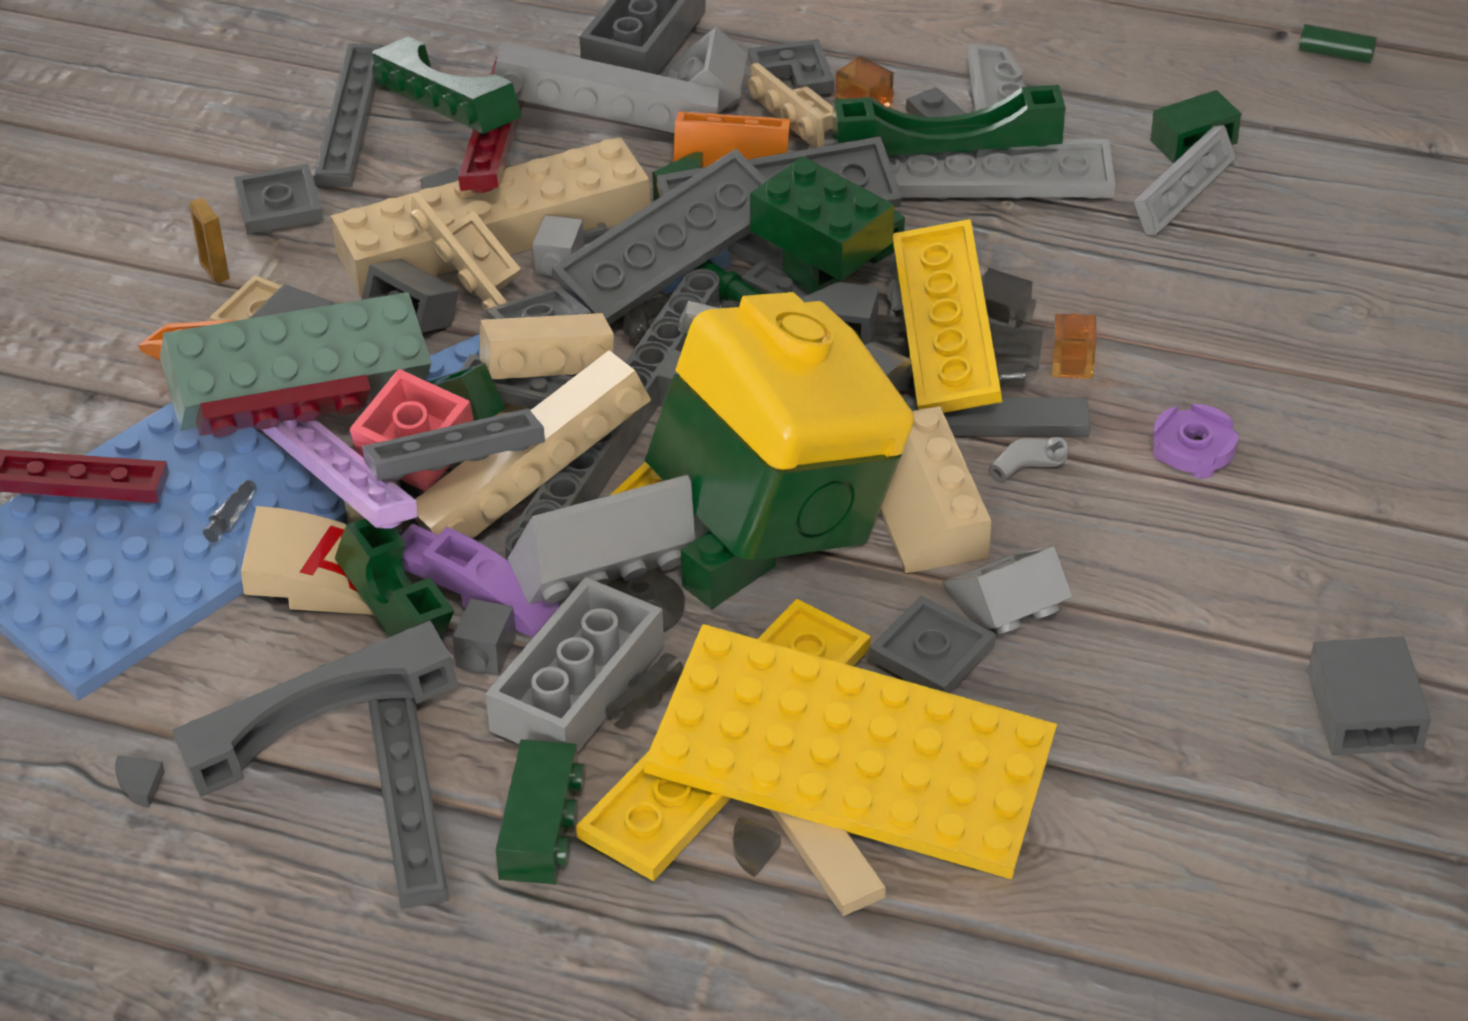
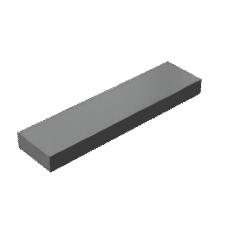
M1213 126L1134 200L1146 235H1157L1236 159L1225 126Z

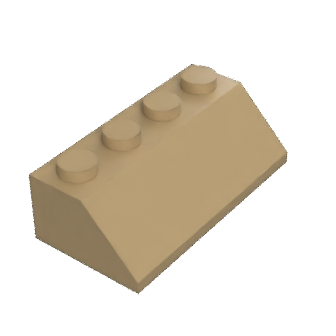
M941 407L912 411L915 419L914 426L880 509L881 516L905 574L989 558L991 518Z

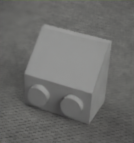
M715 27L666 66L665 77L720 88L716 113L718 114L724 108H732L741 98V86L745 76L744 69L747 53Z
M1055 547L1016 552L943 581L945 590L968 619L985 629H994L996 634H1002L1022 626L1020 618L1033 614L1034 619L1051 615L1060 610L1057 603L1072 598Z

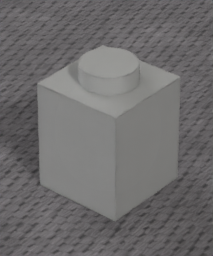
M544 215L533 242L535 274L552 276L553 266L584 247L583 219Z

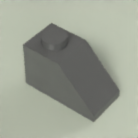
M837 282L800 298L804 302L821 301L825 303L855 331L864 345L871 343L878 320L879 287Z

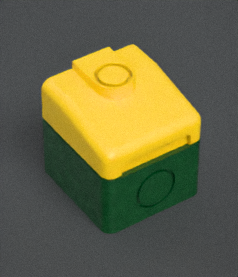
M794 292L743 296L739 307L709 309L699 313L690 325L675 369L678 374L673 375L644 461L663 481L688 475L692 487L693 513L731 553L741 559L760 560L867 543L914 426L915 419L910 407L858 335L825 303L821 301L804 302Z

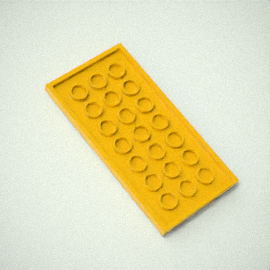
M702 624L645 759L644 773L822 825L843 829L846 832L1012 880L1057 724Z

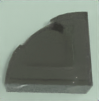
M740 815L734 826V855L739 865L748 874L756 877L780 848L781 835Z

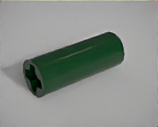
M1304 24L1299 51L1371 64L1377 37Z

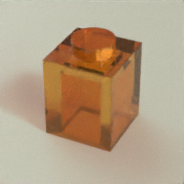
M859 56L836 72V99L871 97L888 107L893 103L894 72Z
M1077 313L1055 314L1052 344V377L1093 379L1097 343L1096 315Z

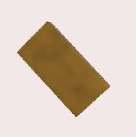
M203 197L190 201L189 209L199 262L217 284L229 280L219 217Z

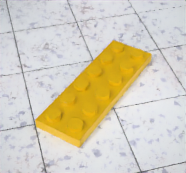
M971 219L893 233L918 410L940 406L943 413L1003 402Z

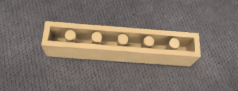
M610 350L530 410L544 426L545 442L530 445L528 449L523 451H504L491 454L486 459L480 461L466 460L415 499L417 504V518L415 519L420 527L438 535L446 527H449L473 539L651 401L636 371Z

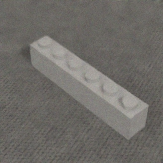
M503 41L500 44L494 74L513 82L517 100L671 133L675 132V120L678 111L717 113L720 89L717 87Z

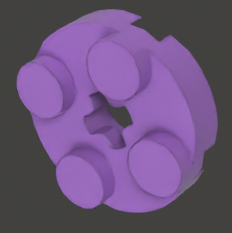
M1191 404V410L1178 411V406L1171 407L1162 412L1155 421L1153 456L1156 460L1165 462L1173 468L1190 472L1196 478H1210L1214 475L1215 470L1225 467L1235 457L1239 438L1238 431L1237 433L1234 431V422L1226 413L1212 406ZM1196 436H1199V437L1202 438V440H1192V439H1194Z

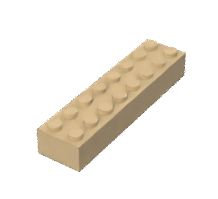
M621 137L606 139L600 143L578 149H569L563 153L533 159L526 163L505 168L499 188H494L487 193H474L472 190L460 191L458 180L419 191L446 227L474 210L509 255L533 249V242L544 215L583 219V231L598 228V223L602 222L605 223L607 228L616 226L651 204L650 179ZM418 192L397 198H389L379 203L352 208L345 212L331 215L336 253L360 297L363 295L370 264L403 259L432 276L457 270L451 261L446 263L440 258L433 245L435 241L427 231L424 233L420 232L410 218L411 197Z

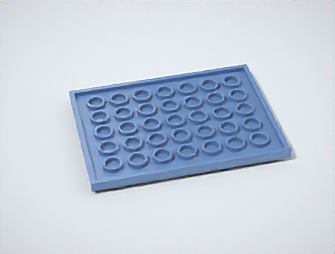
M173 402L85 454L87 456L167 461L169 475L158 503L21 493L0 506V633L80 701L244 593L241 568L256 506L305 512L348 524L345 502L300 462L253 427L238 429L235 433L225 437H215L213 434L200 436L198 428L181 431Z

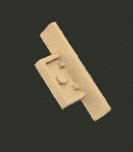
M759 63L751 64V78L748 79V89L752 98L756 99L777 118L790 119V128L813 148L825 146L824 134L828 130L833 129V106L809 87L805 86L791 90Z
M419 192L411 197L410 212L412 222L420 232L424 233L427 231L435 241L433 245L440 258L446 263L451 261L459 271L457 275L464 288L468 292L475 291L483 301L481 305L484 312L486 313L488 308L507 303L498 290L519 277L521 268L475 211L469 212L446 227Z

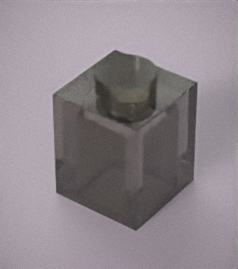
M988 268L981 280L990 328L1015 335L1023 322H1029L1034 314L1036 300L1032 299L1033 281Z

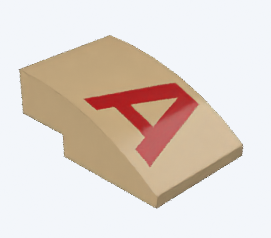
M256 506L241 568L244 595L288 598L289 609L374 615L335 560V555L347 524L305 512Z

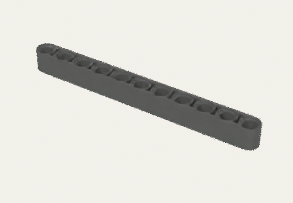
M696 269L686 274L626 361V364L636 371L651 401L541 485L506 536V559L509 557L532 516L595 500L599 497L659 406L658 374L674 350L682 351L687 333L678 331L680 317L687 302L692 301L720 308V282L715 272L708 269Z

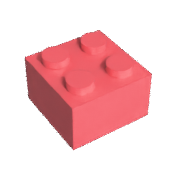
M398 369L352 425L350 432L355 452L364 458L362 446L474 420L469 400ZM448 464L441 470H422L409 473L400 480L426 491L437 483L451 464Z

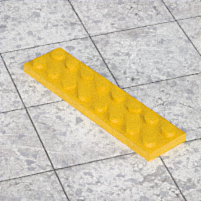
M796 599L758 638L762 641L855 666L869 651L871 646L870 635L799 599ZM647 752L576 825L578 839L654 882L731 798L644 773Z

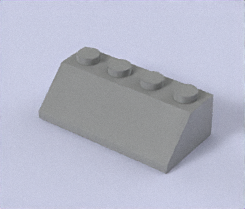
M688 475L532 516L507 558L528 604L543 600L546 603L558 602L573 592L585 577L607 585L608 582L623 578L624 581L635 580L644 575L648 570L660 567L661 570L666 571L681 564L680 550L695 540L691 481Z

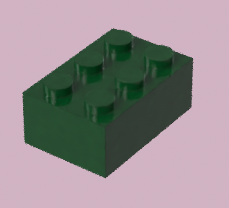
M804 156L795 160L750 193L751 232L840 281H843L893 243L894 204Z

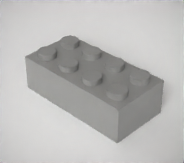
M585 577L486 692L489 731L520 744L521 739L577 744L578 753L664 647L662 608Z

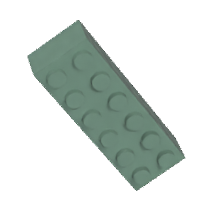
M409 292L165 332L160 352L161 364L181 431L198 428L196 418L200 403L360 375H367L371 388L368 397L377 396L398 369L426 381L432 364Z

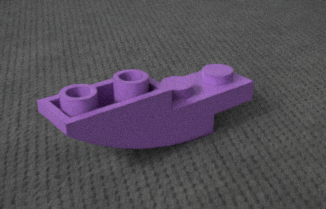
M412 524L401 535L407 544L403 553L404 570L424 579L431 577L435 584L461 594L462 606L464 608L467 607L470 598L513 606L515 630L534 637L561 606L558 602L546 603L545 600L528 604L507 559L449 527H446L438 535Z

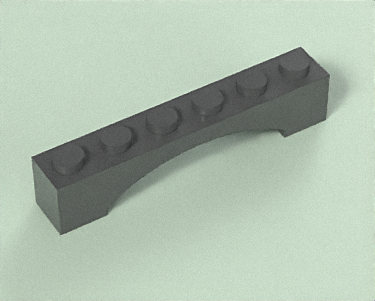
M427 621L293 679L279 683L248 698L234 702L215 712L194 719L172 729L182 759L200 797L244 779L242 770L264 748L288 731L319 715L373 699L413 698L415 703L418 704L457 687L458 682L448 650L432 622Z

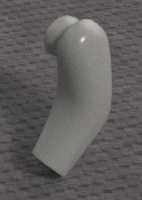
M1052 437L1050 439H1017L989 467V473L997 482L1002 483L1021 468L1060 466L1067 460L1068 444L1060 437Z

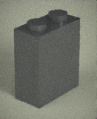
M1404 636L1313 642L1308 676L1331 755L1424 750L1431 717Z

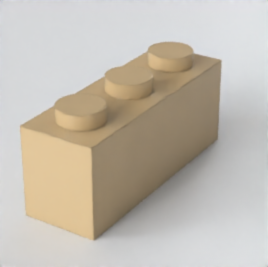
M603 313L480 320L479 358L482 363H486L492 379L579 374L610 350L613 353L614 334Z

